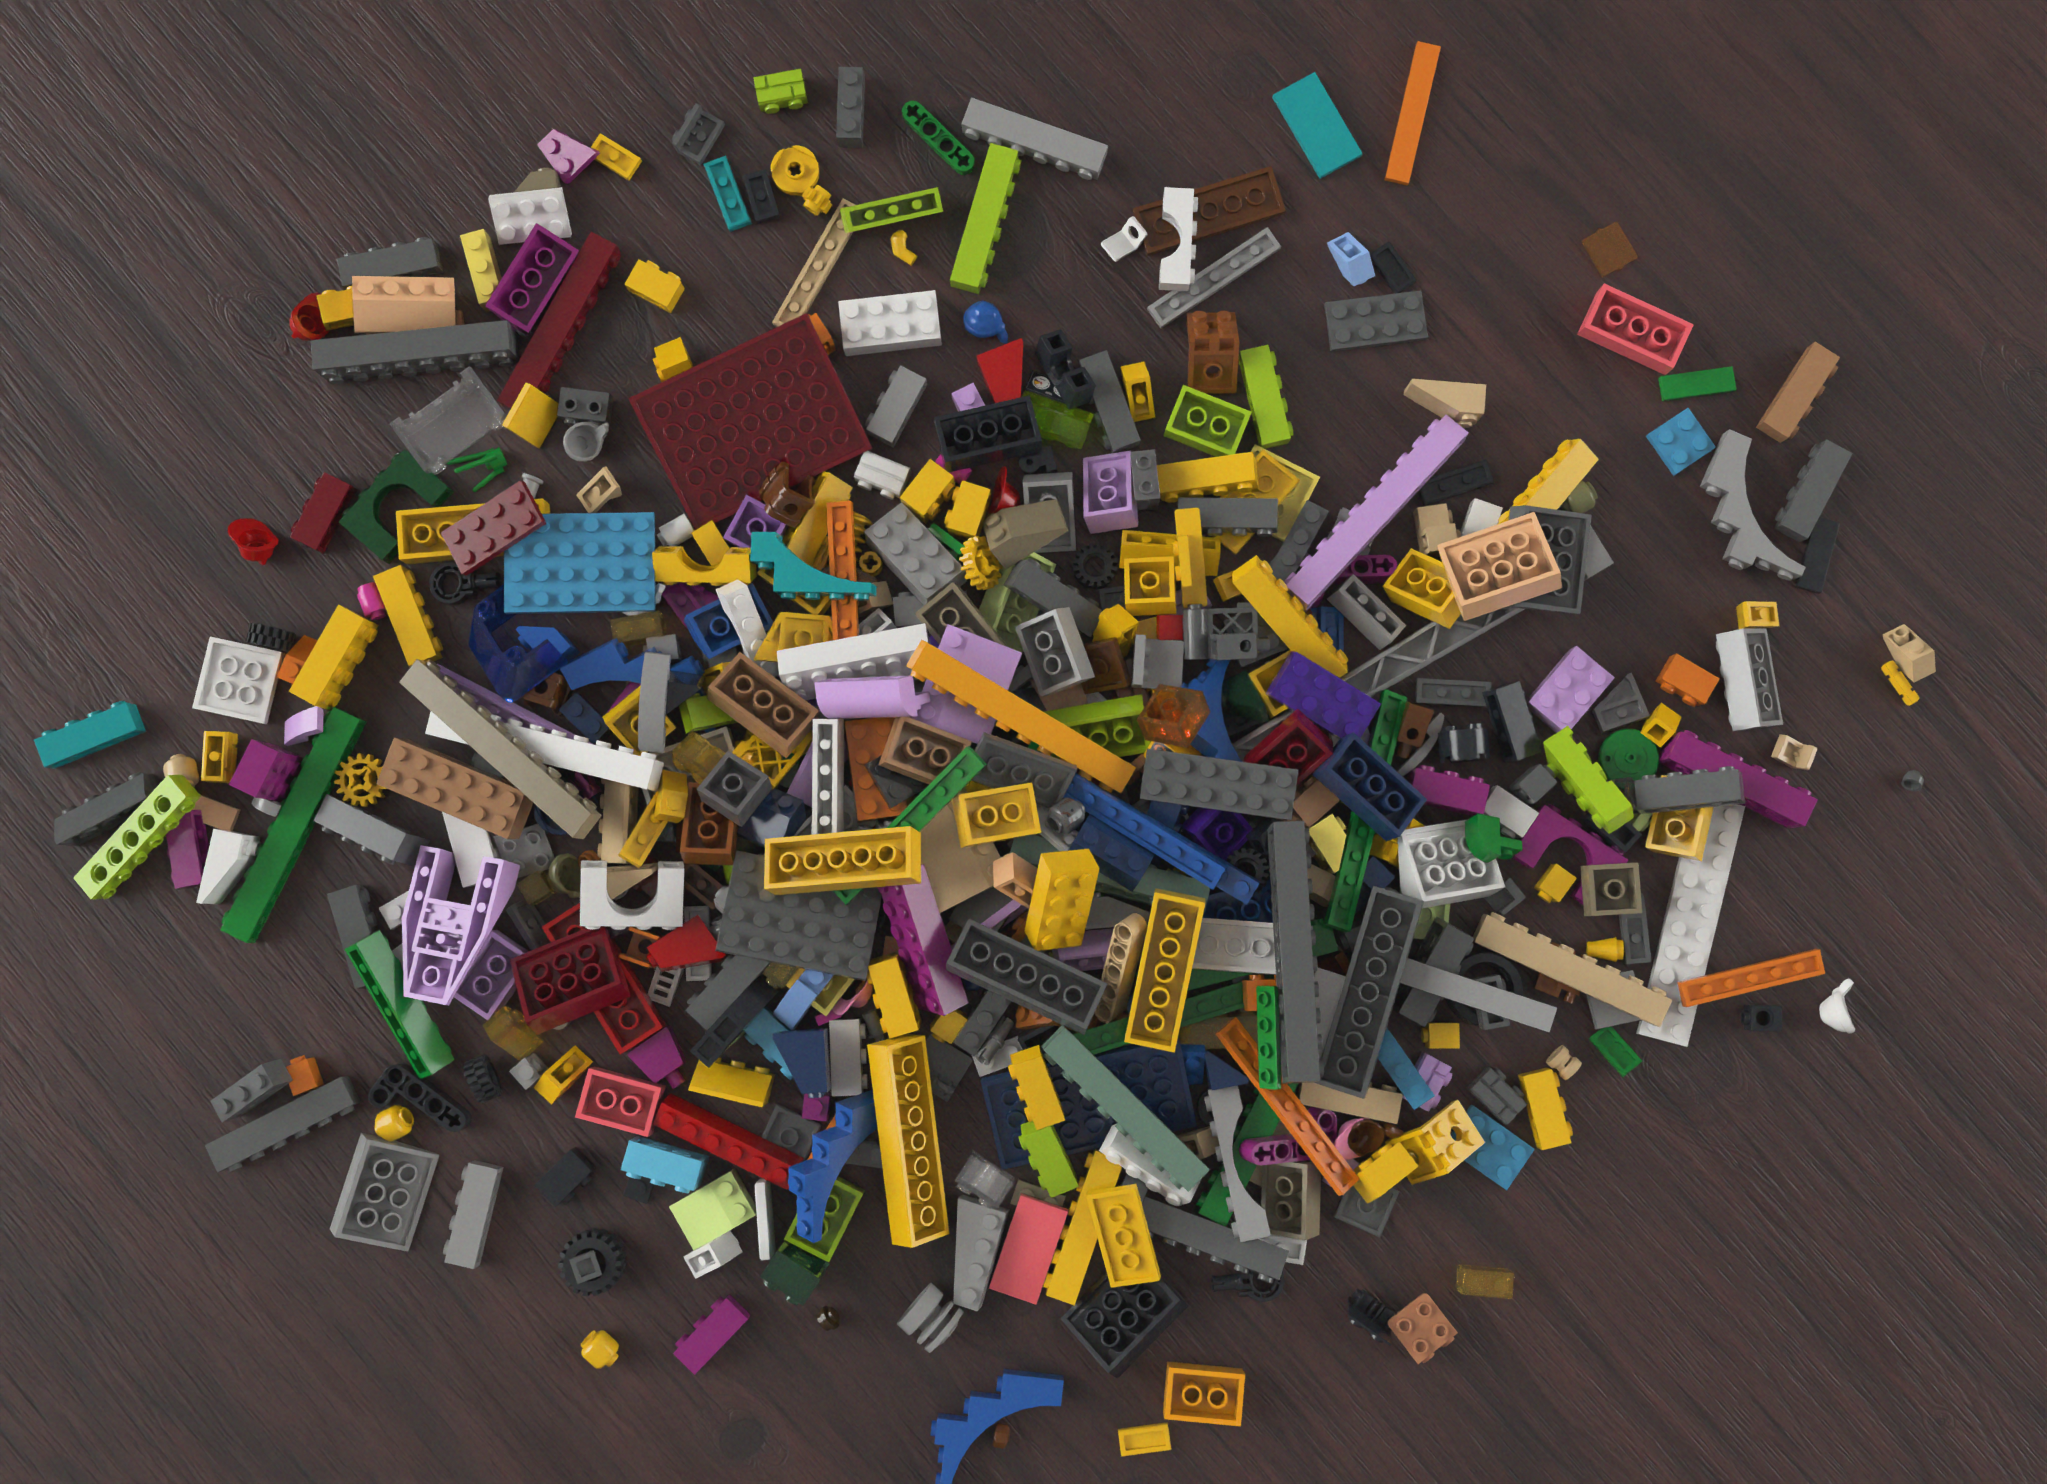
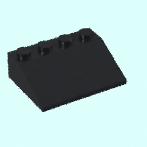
M1106 1271L1075 1303V1306L1073 1305L1060 1319L1108 1374L1119 1378L1188 1305L1162 1277L1160 1281L1111 1288Z

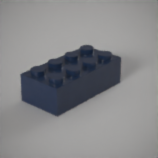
M1354 732L1341 737L1333 747V754L1312 774L1385 841L1400 837L1427 800Z

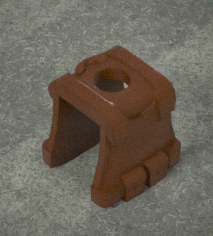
M781 462L766 477L763 487L759 490V495L766 504L764 510L769 516L796 528L808 509L810 510L815 504V499L812 498V487L815 485V480L813 476L808 475L795 491L789 489V464Z
M537 663L535 666L529 665L528 676L524 689H521L519 698L524 700L526 706L532 707L534 703L551 708L555 715L562 716L563 714L559 709L570 699L569 695L573 693L564 675L547 671L540 663ZM541 680H545L548 683V690L543 694L538 693Z

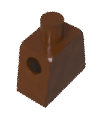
M1406 701L1397 738L1399 742L1395 752L1396 756L1409 759L1413 746L1421 748L1434 710ZM1412 728V734L1407 736V731Z

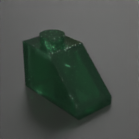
M1246 671L1223 680L1221 704L1223 707L1228 706L1231 714L1261 722L1268 721L1266 706Z

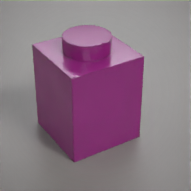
M826 1093L824 1097L808 1098V1094H804L802 1119L829 1120L832 1094Z

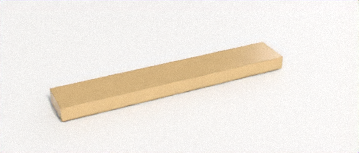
M844 198L841 200L772 321L773 325L780 326L808 312L853 233H845L840 209L854 206L855 204Z

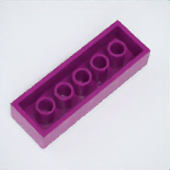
M1685 730L1684 732L1675 733L1662 746L1659 752V764L1674 772H1682L1683 775L1693 774L1694 770L1699 769L1716 772L1719 771L1720 767H1735V769L1742 773L1745 804L1740 805L1788 829L1806 826L1818 799L1811 796L1812 793L1802 787H1797L1796 789L1788 785L1789 781L1777 775L1772 777L1766 774L1767 770L1755 764L1750 766L1743 762L1744 759L1734 753H1729L1728 755L1720 751L1721 747L1712 742L1704 743L1698 740L1699 736L1693 732Z
M921 864V884L877 887L884 901L883 909L891 923V933L899 947L898 955L905 965V975L912 987L915 1005L921 1010L945 1016L968 1004L961 978L946 970V963L952 950L924 864Z

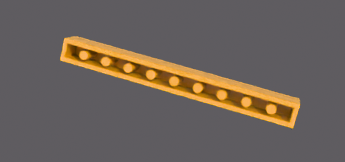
M924 640L920 641L906 665L912 669L910 675H913V677L922 682L926 678L934 682L932 688L944 695L949 691L955 695L954 701L964 707L971 704L976 707L974 713L988 720L989 716L998 720L995 724L1006 732L1013 729L1018 732L1016 738L1028 745L1031 741L1039 745L1037 750L1043 754L1051 756L1053 753L1060 757V760L1076 765L1080 769L1079 775L1089 781L1094 777L1100 781L1098 786L1109 793H1112L1113 789L1122 793L1136 769L1135 766Z

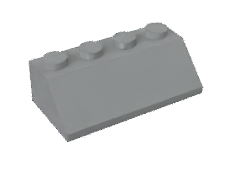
M1745 628L1716 634V649L1721 660L1720 673L1725 683L1724 696L1728 702L1730 712L1728 719L1733 731L1783 725L1767 629Z

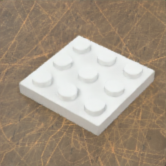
M210 637L192 708L267 724L278 682L277 674L285 653Z

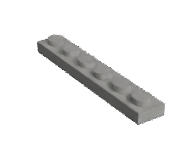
M1267 227L1196 274L1194 284L1190 283L1188 291H1171L1148 306L1147 310L1160 329H1162L1279 251L1281 245Z

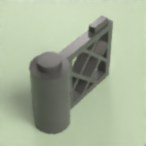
M1250 602L1237 603V608L1202 609V604H1188V609L1183 610L1184 659H1211L1210 634H1213V629L1221 634L1232 623L1242 632H1248L1253 627V633H1256V637H1258V613ZM1252 612L1253 623L1245 630L1235 619L1241 613ZM1223 613L1231 621L1220 631L1213 625V614ZM1227 613H1237V614L1235 615L1234 618H1232V617H1231L1230 615H1228Z

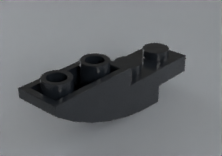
M760 975L715 1021L690 1052L710 1068L779 991Z

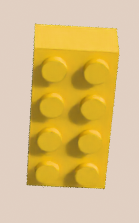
M338 604L289 692L314 706L331 710L340 701V692L344 685L347 686L352 680V671L356 664H360L364 659V650L368 643L373 642L378 632L376 629L379 625Z
M1089 849L1041 853L1024 930L1033 949L1040 951L1082 945L1100 869Z

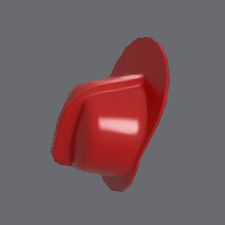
M321 293L309 294L291 312L289 325L293 332L292 338L298 337L304 341L319 340L330 331H326L316 295H321Z
M1003 466L998 473L991 504L985 519L1001 509L1020 506V495L1017 489L1006 482V466Z
M249 518L237 519L228 526L227 532L237 544L241 556L249 561H257L262 566L266 565L267 559L272 556L274 547L278 545L279 541L271 530L261 521Z

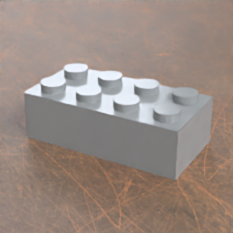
M902 502L864 531L867 545L873 552L877 553L885 565L923 605L927 604L952 582L959 586L967 582L965 571L961 570L962 565Z

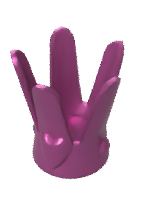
M576 772L574 777L577 785L572 780L567 779L582 793L584 798L589 800L594 798L596 803H598L596 796L602 793L600 786H597L594 776L587 774L590 785L579 772Z

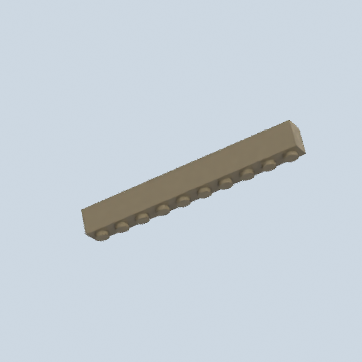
M416 659L399 683L572 838L584 839L602 816L595 810L597 806L589 799H583L579 796V790L574 785L560 779L562 775L557 770L542 763L544 759L539 754L526 749L525 746L527 744L522 739L509 734V728L504 723L491 718L492 713L482 705L478 706L473 702L475 698L467 691H461L456 686L458 683L452 677L444 676L439 671L441 669L439 665L431 660L426 662Z

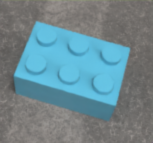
M636 1136L629 1140L621 1170L626 1171V1176L641 1179V1176L650 1178V1183L665 1186L667 1183L674 1185L676 1191L689 1193L690 1190L694 1191L701 1186L709 1156Z

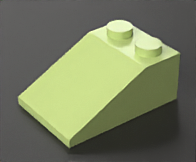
M735 1168L669 1206L693 1250L732 1230L757 1214L756 1205Z

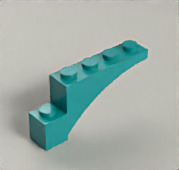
M752 532L750 561L758 565L759 569L770 570L774 566L773 592L781 595L782 599H796V595H805V599L819 600L820 596H829L831 600H844V596H854V600L866 601L869 600V596L876 597L877 586L872 583L837 578L809 566L782 542V536L777 532Z

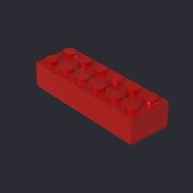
M580 903L542 926L550 942L585 929V926H580ZM608 931L616 954L619 956L622 952ZM618 957L631 996L596 1010L594 1013L621 1055L667 1027V1024L628 961Z

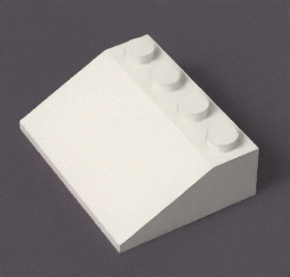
M1467 820L1405 829L1401 836L1398 837L1400 889L1403 895L1423 900V908L1489 897L1505 888L1496 858L1489 863H1485L1477 859L1469 850L1465 839V821Z

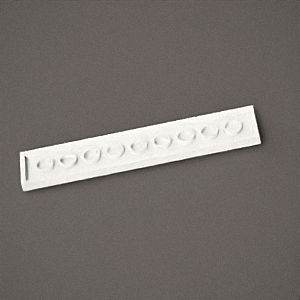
M1735 804L1714 807L1702 861L1681 857L1678 859L1647 987L1651 990L1655 986L1666 991V997L1672 999V1002L1661 1027L1639 1020L1636 1034L1688 1047L1697 1005L1690 1007L1682 1006L1677 982L1705 976L1745 806Z

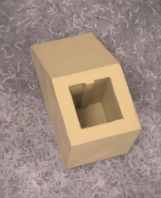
M1905 624L1883 634V639L1897 666L1910 680L1916 682L1936 672L1934 650Z

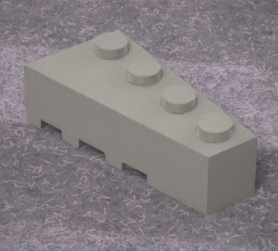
M966 1195L958 1197L953 1304L974 1311H978L982 1307L1010 1209Z

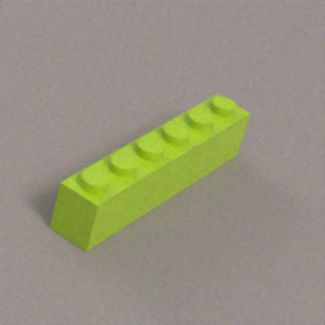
M990 143L951 274V287L979 294L980 288H985L988 279V273H985L987 264L992 265L995 255L992 247L994 242L999 241L1002 228H999V223L1001 219L1005 220L1008 211V205H1005L1007 196L1012 197L1015 187L1012 179L1014 174L1019 173L1022 160L1018 159V150Z

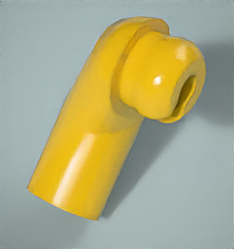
M898 230L891 236L893 254L912 266L917 259V255L906 248V232Z

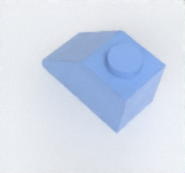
M1349 232L1327 242L1328 248L1342 275L1353 286L1363 284L1375 276L1369 251Z

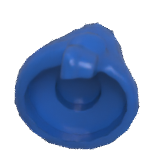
M979 301L972 304L965 311L963 324L970 334L979 338H988L996 335L1001 343H1008L1005 324L1002 322L1001 314L996 306L987 301Z

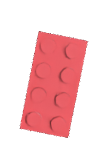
M1604 283L1596 292L1577 335L1666 375L1675 367L1694 324Z

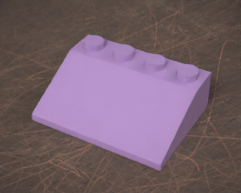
M947 624L938 648L1006 690L1009 689L1022 652ZM926 679L922 692H930L931 702L921 704V709L917 710L918 716L912 717V719L965 738L978 744L983 732L992 734L996 719L989 716L988 720L974 713L976 707L968 704L967 707L962 706L953 700L954 694L949 691L945 695L932 688L934 682Z

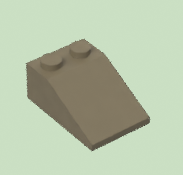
M1057 499L1004 508L982 521L990 551L1005 569L1069 531Z

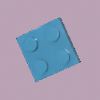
M1689 408L1646 435V438L1673 476L1716 448Z

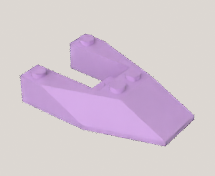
M420 845L402 916L404 997L449 1006L515 889L520 865L506 860L483 856L471 905L449 902L446 900L456 864L454 854L443 849Z

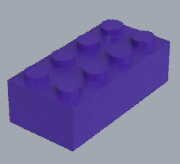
M1294 651L1290 652L1265 693L1292 711L1299 709L1315 725L1338 739L1352 732L1361 738L1381 703Z

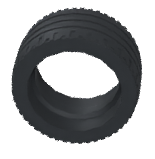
M1475 951L1471 952L1468 956H1464L1458 975L1463 976L1470 967L1478 964H1488L1498 969L1504 976L1506 991L1523 995V984L1520 974L1515 966L1505 957L1493 952ZM1445 998L1449 1008L1459 1019L1468 1024L1479 1026L1476 1012L1470 1010L1465 1004Z

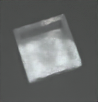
M972 1150L956 1175L955 1182L958 1183L957 1188L968 1195L972 1192L979 1196L978 1201L987 1208L991 1209L994 1206L998 1209L1014 1184V1176Z

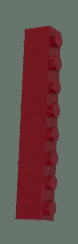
M590 232L497 399L503 407L511 410L525 383L531 384L544 394L548 391L554 372L557 373L563 363L562 357L574 344L573 337L577 330L580 331L583 328L588 310L593 309L596 305L598 292L607 285L609 272L620 261L621 251L616 244Z

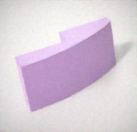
M316 706L301 711L285 721L284 745L290 746L308 741V736L322 733L323 709Z

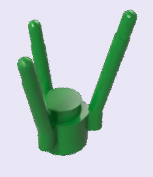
M500 447L451 459L446 463L447 465L482 458L454 469L455 473H459L484 463L488 470L493 469L492 473L472 489L473 492H477L494 477L505 472L503 467L508 465Z

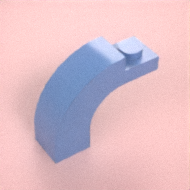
M806 969L781 1000L773 1016L790 1030H795L809 1012L812 1003L834 975Z

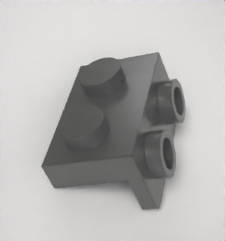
M696 103L693 109L690 108L687 111L684 119L685 122L681 129L675 131L672 145L677 153L702 165L723 130L725 123L704 111L701 105Z

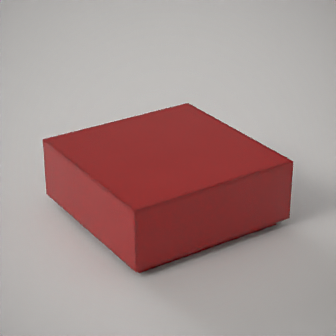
M1157 615V639L1183 640V615Z

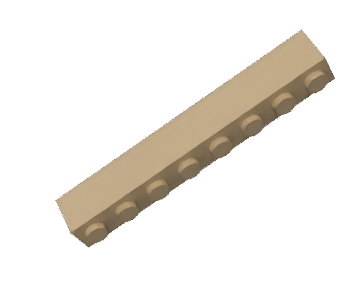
M1491 912L1490 916L1487 914L1482 915L1472 942L1647 1023L1661 1027L1672 1002V999L1666 997V991L1655 986L1650 990L1642 986L1644 981L1631 975L1626 979L1619 975L1620 970L1612 966L1606 965L1605 968L1596 965L1598 960L1583 954L1582 958L1573 954L1574 949L1560 944L1559 947L1550 944L1552 939L1537 933L1536 937L1528 934L1527 927L1518 923H1514L1511 926L1504 922L1505 917Z

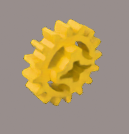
M976 536L963 543L965 547L960 549L963 557H959V560L964 564L961 570L966 571L965 579H970V585L972 587L976 586L977 590L994 588L995 585L999 584L998 579L1002 578L999 570L1003 569V566L999 564V560L990 551L986 536Z
M358 753L357 759L353 756H348L349 763L341 762L340 765L343 770L335 772V774L340 776V779L335 780L334 784L341 786L336 792L338 794H345L342 800L346 802L351 800V805L358 806L360 802L362 807H367L368 801L371 804H377L376 797L384 798L385 795L382 793V790L387 789L376 784V775L379 778L382 767H380L382 760L378 758L374 760V755L370 754L365 758L364 754ZM360 764H368L367 766H364L362 769L355 768L357 765ZM360 776H364V778H363L364 781H365V784H364V785L361 784L362 781H361V779H359ZM363 791L370 793L362 797L357 796L358 794H361Z

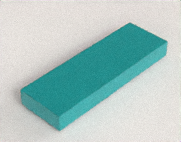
M726 155L704 163L703 165L729 232L752 224Z

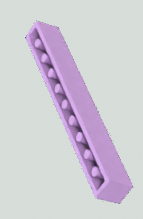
M1445 415L1441 420L1435 419L1427 429L1429 433L1425 437L1421 435L1412 445L1414 449L1409 454L1405 452L1396 462L1398 466L1393 471L1390 469L1386 471L1380 479L1382 483L1377 488L1373 486L1364 496L1366 500L1361 505L1357 503L1348 513L1350 517L1345 522L1341 520L1332 530L1334 534L1328 540L1325 537L1318 544L1316 554L1313 557L1308 555L1300 564L1301 570L1297 574L1292 572L1284 581L1288 588L1287 592L1292 597L1296 596L1300 600L1304 612L1315 603L1465 441L1468 432L1448 415Z

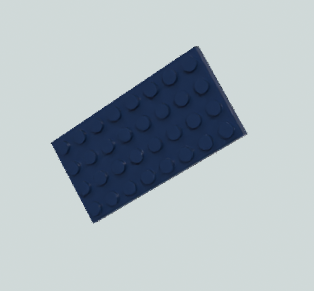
M1179 1036L1175 1053L1131 1044L1094 1055L1172 1132L1197 1126ZM1046 1063L1064 1111L1065 1121L1054 1124V1127L1067 1155L1101 1148L1111 1126L1118 1122L1111 1116L1108 1119L1105 1118L1097 1109L1099 1104L1094 1099L1089 1102L1079 1092L1082 1087L1076 1081L1071 1084L1061 1074L1063 1069L1057 1063L1054 1066ZM1010 1072L981 1078L1001 1169L1030 1164L1028 1159L1030 1153L1028 1149L1023 1150L1018 1137L1022 1135L1020 1125L1028 1122L1024 1110L1027 1107L1026 1101H1020L1016 1089L1019 1086L1018 1080H1012Z

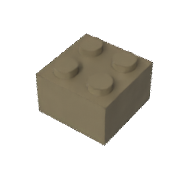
M1638 863L1580 866L1584 916L1642 913Z

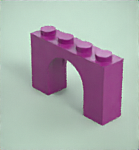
M1551 804L1538 807L1536 810L1539 813L1524 837L1517 839L1522 841V851L1512 857V859L1527 869L1534 868L1551 842L1558 838H1568L1582 847L1586 855L1587 865L1628 862V859L1623 857L1624 853H1621L1613 846L1608 847L1602 843L1603 838L1593 832L1588 834L1582 830V825L1572 818L1567 820L1561 816V811ZM1580 879L1570 897L1583 905L1582 880Z

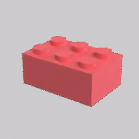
M595 1066L591 1067L587 1072L575 1118L649 1137L654 1132L655 1125L652 1123L662 1103L666 1085Z

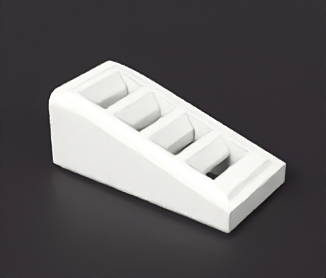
M656 967L648 991L650 999L670 1007L685 968L665 971L675 975L674 979L661 975L662 972ZM659 980L672 984L670 989L659 985ZM658 989L668 993L667 998L654 994L655 990Z

